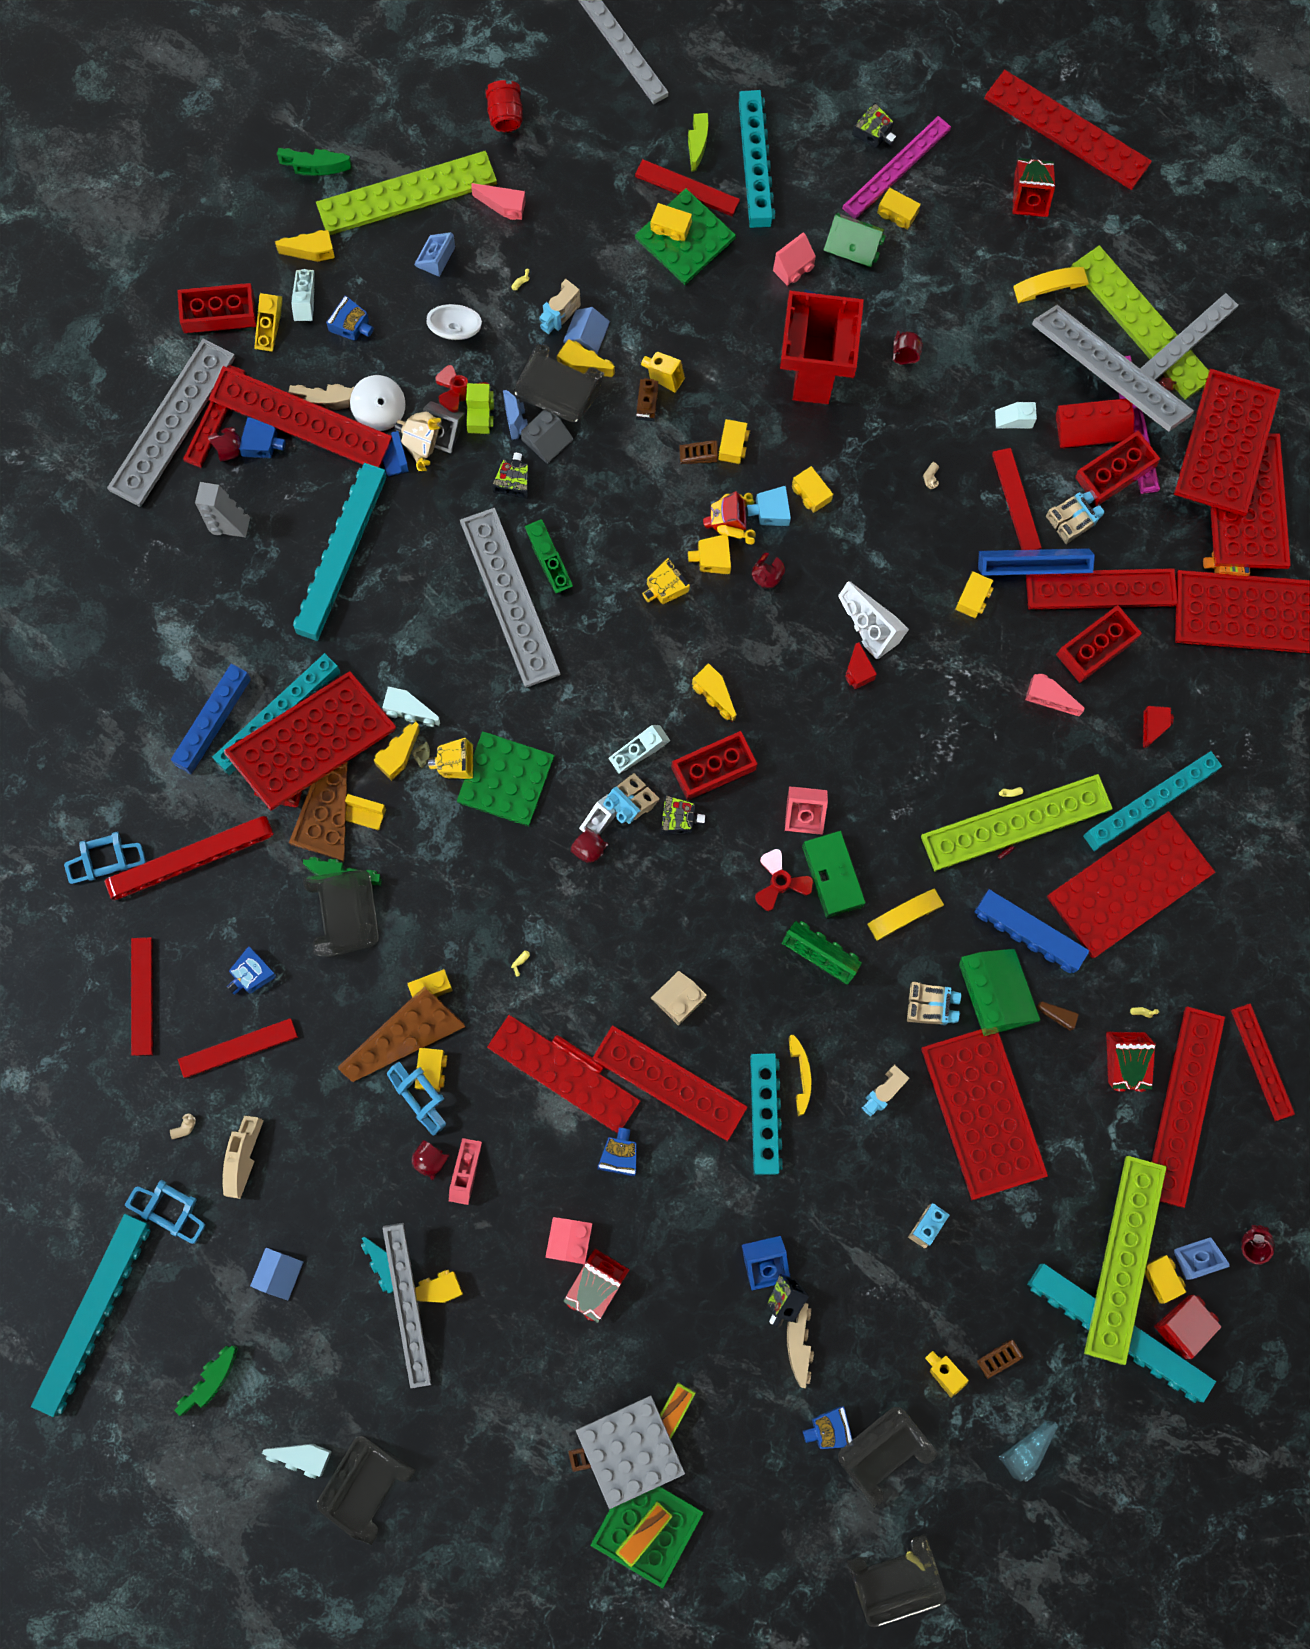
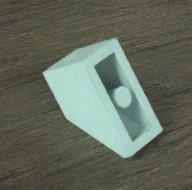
M1017 402L997 409L995 411L996 428H1033L1036 421V402Z

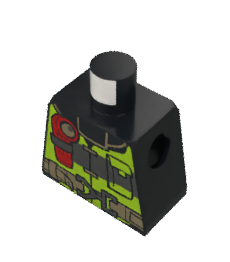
M876 103L855 123L852 132L854 137L873 147H878L883 141L891 146L897 139V136L891 133L894 124L893 120Z
M513 453L512 460H502L492 484L494 493L528 499L529 465L522 463L524 455Z
M665 795L660 835L692 833L693 824L704 826L705 814L694 813L695 803Z
M782 1274L779 1275L768 1301V1306L773 1312L769 1321L772 1325L780 1327L783 1320L794 1322L808 1300V1294L797 1280Z

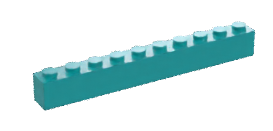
M364 463L363 467L359 468L357 472V481L350 488L349 500L344 502L343 514L336 521L337 528L335 533L330 535L329 547L322 554L323 561L321 566H318L315 570V580L313 583H310L307 599L302 601L301 613L299 616H296L293 627L298 635L318 641L387 478L384 469Z
M123 1215L31 1405L32 1408L52 1417H56L64 1412L67 1406L65 1401L76 1387L77 1383H75V1380L85 1369L86 1363L84 1361L87 1355L90 1356L95 1348L94 1341L96 1336L101 1335L105 1326L103 1322L113 1311L114 1306L112 1303L115 1297L118 1298L122 1292L123 1286L121 1285L123 1280L129 1277L132 1271L130 1266L141 1252L139 1247L142 1241H145L150 1234V1224L130 1215Z
M1040 1264L1027 1284L1032 1287L1031 1291L1039 1297L1043 1295L1048 1298L1047 1302L1053 1307L1064 1309L1066 1311L1064 1314L1073 1320L1077 1318L1083 1322L1082 1326L1089 1331L1096 1299L1047 1265ZM1136 1326L1133 1327L1128 1352L1129 1355L1134 1357L1133 1361L1141 1367L1147 1366L1150 1368V1373L1159 1379L1163 1377L1169 1381L1167 1385L1174 1390L1179 1391L1180 1389L1185 1392V1397L1194 1403L1197 1401L1204 1402L1216 1381Z

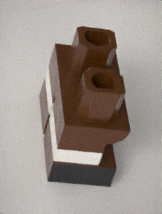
M647 378L644 380L640 379L636 420L655 421L658 381Z

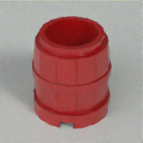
M506 80L495 81L488 85V90L485 89L488 100L487 112L491 126L496 131H514L522 123L521 88L514 81H511L512 84H506Z

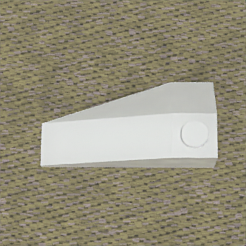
M847 582L839 594L847 614L852 617L855 623L856 631H859L863 639L864 647L876 659H879L898 645L909 630L895 615L853 583Z

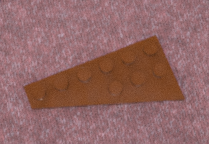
M348 761L310 786L290 838V845L344 862Z
M424 986L338 1066V1069L349 1080L354 1082L466 1026Z

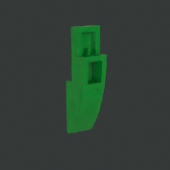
M278 148L277 152L279 163L293 166L295 174L330 175L352 168L350 156L344 153L330 152L326 149H315L314 155L308 152L293 151L289 148Z
M540 519L526 525L525 530L532 543L533 550L554 592L559 593L573 587L543 520Z
M309 857V860L303 859L304 866L310 872L335 886L355 891H361L362 884L381 886L382 878L380 874H377V871L366 870V873L352 868H347L344 871L343 864L336 859H328V862L320 861L321 859L316 857Z
M227 1345L218 1353L220 1357L217 1360H211L203 1367L205 1371L200 1375L205 1379V1382L202 1380L192 1388L194 1392L189 1397L185 1395L176 1403L178 1407L174 1411L179 1416L187 1413L196 1403L200 1408L205 1407L214 1398L233 1367L238 1350L236 1345L231 1347Z

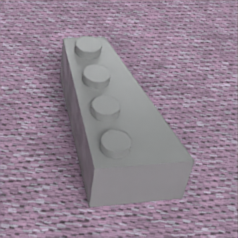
M200 482L195 504L209 532L214 535L227 534L246 538L250 516L248 514L244 515V510L241 507L237 508L236 502L230 499L229 495L219 485Z

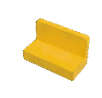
M347 794L345 799L347 804L345 809L346 821L379 830L386 811L385 806Z

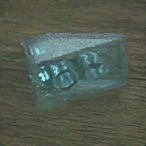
M1046 1421L999 1457L1013 1478L1020 1481L1023 1479L1028 1481L1035 1475L1034 1471L1038 1469L1058 1428L1056 1422Z

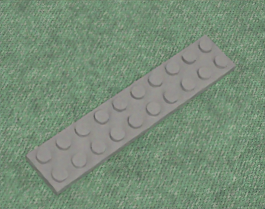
M1056 305L1034 319L1032 324L1034 327L1168 432L1192 416L1194 410L1060 306Z
M205 339L201 340L107 487L110 492L139 507L142 506L208 402L222 367L228 368L236 358L233 353Z
M495 508L461 519V526L524 687L527 688L560 676V671Z

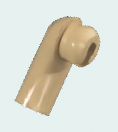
M934 462L931 463L923 475L925 484L929 489H934L939 485V481H936L934 476L939 466Z
M185 1114L181 1127L170 1130L171 1138L176 1139L189 1135L195 1126V1117L192 1114Z

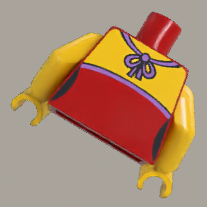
M737 491L725 494L720 500L711 505V516L703 519L704 526L707 529L713 527L721 535L739 539L743 537L747 544H754L755 539L752 537H755V531L747 530L744 532L746 530V505L754 504L753 495L746 493L742 497Z

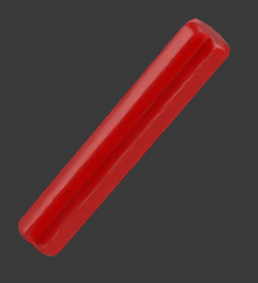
M556 1035L552 1040L553 1045L595 1073L600 1074L604 1069V1066L594 1061L592 1057L560 1036Z

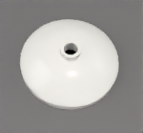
M454 304L442 305L432 309L427 315L429 329L442 338L451 340L467 339L478 333L481 329L482 321L479 314L465 306Z
M372 375L362 379L354 387L350 398V406L353 416L359 423L378 431H385L394 427L397 420H401L403 417L405 398L401 388L392 379L381 375ZM378 399L383 400V405L378 404Z

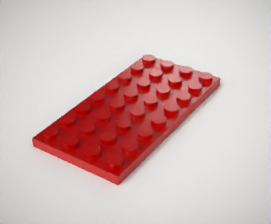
M1210 368L1174 495L1246 516L1280 389Z
M1269 433L1246 516L1210 506L1214 566L1289 569L1291 566L1280 434Z
M1177 571L1176 590L1178 604L1176 605L1175 643L1310 653V580Z
M351 671L231 745L224 750V754L269 810L272 811L395 731L396 726Z
M1168 811L1046 897L1083 947L1089 950V955L1092 959H1094L1210 877L1215 871Z
M980 1029L922 1047L921 1050L971 1199L981 1198L1047 1177L1048 1175L999 1032L984 1036Z

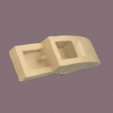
M334 384L328 385L327 390L324 391L321 388L310 389L303 385H290L289 393L328 410H340L351 407L350 398L354 387L347 388Z
M244 1116L239 1131L231 1133L223 1168V1194L226 1197L241 1199L254 1164V1160L250 1159V1155L263 1120L258 1117Z
M807 1303L804 1304L798 1314L796 1323L788 1322L787 1326L789 1360L794 1376L802 1388H806V1384H810L811 1372L808 1371L809 1363L813 1362L814 1356L811 1346L803 1345V1341H807L808 1329H805L806 1320L810 1321L811 1308H808Z

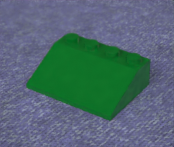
M795 921L786 933L782 944L848 985L862 963L859 961L860 958L851 952L849 954L846 953L839 944L835 942L830 943L822 933H814L806 923Z
M1015 949L979 952L961 957L959 966L984 1036L1040 1021Z

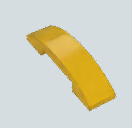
M1072 267L1031 277L1014 285L1013 288L1017 302L1022 303L1036 299V295L1066 287L1074 289L1086 286L1089 283L1084 267Z
M934 888L888 911L867 925L876 941L908 923L944 906Z
M790 1035L791 1057H799L803 1094H797L796 1103L798 1116H802L810 1098L811 1072L802 1045L794 1035Z

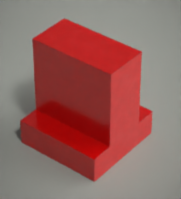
M789 290L780 369L796 371L792 400L829 404L835 376L854 378L857 368L864 299Z

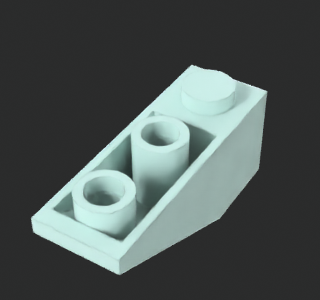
M296 270L291 302L294 321H312L314 270Z
M388 687L382 707L388 717L397 718L399 716L405 718L406 721H420L430 727L440 725L439 717L408 691Z
M651 725L609 757V760L620 774L658 751L670 740L660 725Z
M315 1444L268 1448L264 1449L262 1454L267 1456L266 1460L278 1463L279 1460L286 1463V1468L297 1471V1468L305 1471L304 1475L316 1479V1476L320 1477L323 1475L332 1451Z

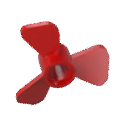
M448 365L436 376V383L438 385L450 388L449 391L439 395V403L449 411L456 413L459 410V402L466 400L468 379L462 375H456L454 367ZM481 382V383H476V384H489V383H487V382Z
M772 850L761 857V864L772 875L770 886L759 891L755 896L756 902L764 910L771 911L778 893H783L788 888L803 895H809L812 892L813 880L811 877L791 878L788 872L782 870V853L780 850ZM779 877L783 878L786 884L780 886L776 883V879Z

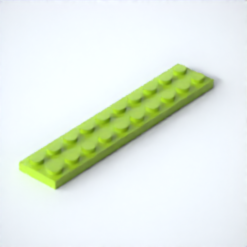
M483 151L316 201L325 230H328L329 235L471 193L472 183L494 186L497 185V180L487 153Z
M1100 245L1072 264L1071 268L1084 267L1089 283L1086 285L1088 289L1149 359H1152L1178 336ZM1189 350L1163 375L1186 400L1205 386L1209 370Z
M1099 774L922 834L921 839L935 872L1109 812L1113 808Z
M1126 1156L1084 1352L1086 1355L1126 1365L1166 1166L1131 1156Z

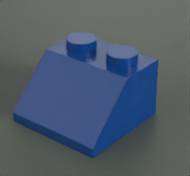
M781 1236L742 1245L751 1290L775 1285L780 1274L790 1277L787 1254Z

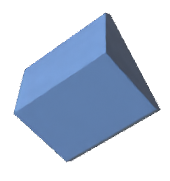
M451 232L430 235L414 265L440 277L455 249L454 235Z
M593 307L575 310L563 343H566L568 339L573 342L577 341L583 348L598 354L610 321Z
M1211 1237L1174 1249L1184 1280L1194 1279L1230 1267L1228 1261Z
M265 1248L250 1286L264 1293L289 1300L304 1262Z

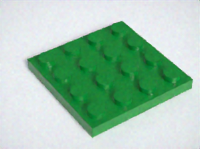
M685 188L667 205L692 214V224L685 241H676L670 238V236L654 233L651 230V221L635 234V239L684 285L736 239V235Z
M482 731L473 755V778L464 779L457 803L529 827L554 755Z
M659 1486L611 1508L590 1546L663 1589L704 1512ZM658 1502L672 1515V1518L635 1564L630 1567L615 1551L654 1504Z

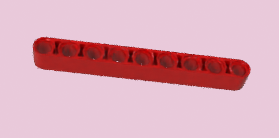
M267 816L258 817L114 875L104 882L111 900H117L272 837L274 833Z

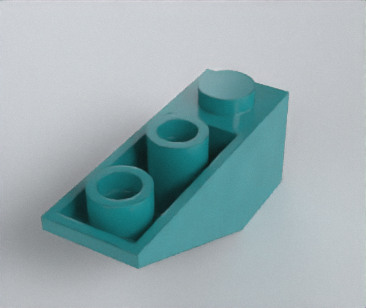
M363 1237L364 1243L361 1244L364 1253L366 1255L369 1254L372 1259L370 1265L373 1272H378L381 1278L378 1281L383 1292L387 1290L388 1294L393 1293L387 1252L368 1238Z

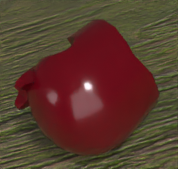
M897 331L893 341V361L898 364L918 362L923 348L921 338L914 332L907 331L900 334Z
M233 427L221 430L222 433H225L224 435L215 433L208 436V439L218 451L220 462L236 458L240 454L241 440L235 432L236 429Z
M764 553L752 570L754 581L763 588L775 587L785 573L784 564L778 557L772 563L773 567L764 562L769 553Z
M586 827L585 832L572 844L571 852L584 862H594L604 854V849L609 843L604 842L598 833Z
M423 1140L412 1155V1165L420 1174L429 1176L431 1180H434L435 1175L441 1170L449 1154H441L442 1150L433 1147L430 1143Z
M1252 1225V1229L1244 1234L1241 1249L1244 1257L1249 1262L1263 1264L1273 1256L1275 1242L1272 1235L1268 1232V1227Z

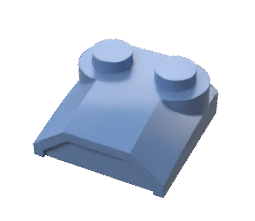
M504 390V405L511 439H518L521 431L528 425L527 419H523L522 416L525 413L523 402L520 403L519 399L509 391Z

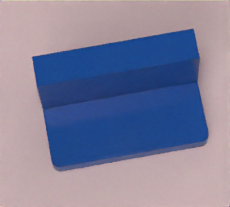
M398 431L391 433L393 439L383 460L387 476L409 472Z

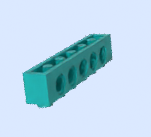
M751 1054L754 1175H778L779 1170H782V1158H779L778 1150H782V1139L778 1138V1130H781V1118H777V1110L781 1108L780 1098H777V1090H780V1079L776 1078V1071H779V1059L775 1058V1054ZM768 1070L771 1074L770 1079H762L760 1071ZM764 1089L769 1090L771 1098L763 1099L761 1091ZM762 1110H770L772 1117L764 1119L761 1115ZM764 1129H769L772 1132L771 1139L763 1138L762 1131ZM764 1149H770L773 1152L772 1159L767 1160L763 1157L762 1152Z

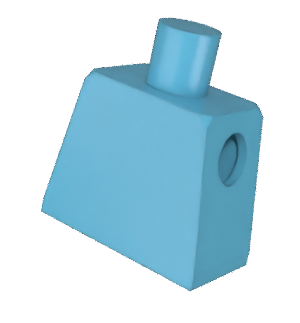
M786 486L759 493L756 496V504L746 505L747 516L758 515L760 525L789 526L791 517Z

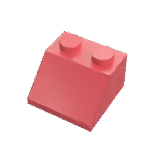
M804 232L779 250L775 256L773 271L787 286L792 282H797L803 273L810 272L815 266L816 256Z
M789 786L785 831L823 835L828 803L827 790Z
M553 1217L546 1258L585 1265L592 1223Z

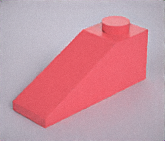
M472 183V196L503 217L511 220H522L525 206V191Z
M1034 674L1025 700L1080 717L1084 711V707L1053 679L1048 678L1047 675Z
M462 1138L449 1190L450 1202L469 1205L482 1142Z

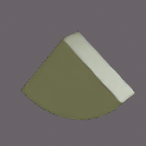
M427 742L411 751L412 756L421 769L428 763L430 758V749Z

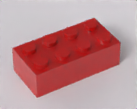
M251 283L178 290L179 319L184 333L257 327L255 296Z
M1138 430L1079 469L1075 479L1085 492H1090L1093 495V503L1098 506L1157 467L1160 458Z
M1117 605L1061 647L1056 656L1077 681L1081 683L1137 641L1142 633Z
M739 731L672 761L671 768L688 801L755 771L757 762L742 732Z

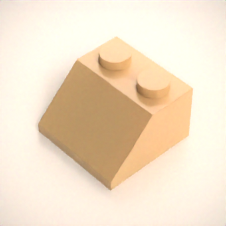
M678 971L651 999L679 1026L706 999L707 995L691 979Z

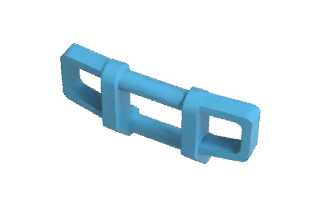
M117 831L113 832L110 836L88 842L86 840L80 841L81 856L66 862L64 867L69 883L73 884L84 880H95V877L120 870L121 872L127 871L128 868L146 863V858L140 843L122 845L120 834ZM113 843L118 863L93 870L89 849ZM137 847L141 860L127 865L122 848ZM83 860L87 876L73 879L70 865Z
M397 1062L389 1069L387 1076L398 1094H402L417 1114L416 1118L432 1135L437 1134L444 1128L446 1122L435 1110V1107L445 1098L442 1094L439 1095L424 1076V1071L421 1067L409 1075L402 1064ZM416 1079L433 1099L423 1109L408 1090Z
M164 1180L159 1181L154 1193L141 1187H135L125 1203L127 1208L141 1215V1218L146 1221L148 1219L169 1230L171 1235L179 1236L191 1244L197 1242L205 1228V1223L192 1214L197 1199L192 1196L188 1197L168 1186ZM138 1192L152 1196L144 1212L132 1206V1202ZM164 1193L185 1204L176 1224L153 1213ZM189 1217L199 1224V1229L192 1239L180 1233Z

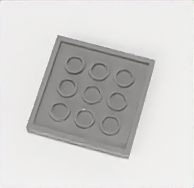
M652 1395L576 1430L609 1509L685 1474Z

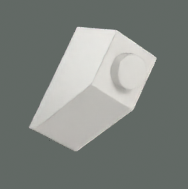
M608 794L595 804L580 826V830L585 832V828L588 827L600 835L614 819L617 812L614 809L608 810L603 805Z

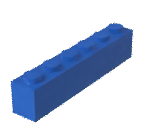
M1090 549L979 551L978 570L982 575L1093 573L1095 555Z
M230 664L172 756L171 761L176 767L189 774L193 773L250 682L251 678L248 672Z
M990 889L985 893L974 911L978 914L977 917L979 919L993 923L997 930L1001 932L1006 931L1011 934L1010 937L1017 942H1024L1031 951L1042 953L1045 955L1044 958L1046 960L1060 964L1061 969L1068 973L1078 971L1089 953L1088 949Z

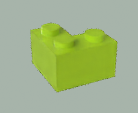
M467 383L468 433L490 434V427L494 425V416H491V410H494V393L490 391L489 384Z

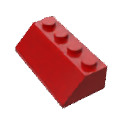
M1116 399L1058 406L1056 421L1060 448L1123 441L1134 433L1133 403L1128 399Z

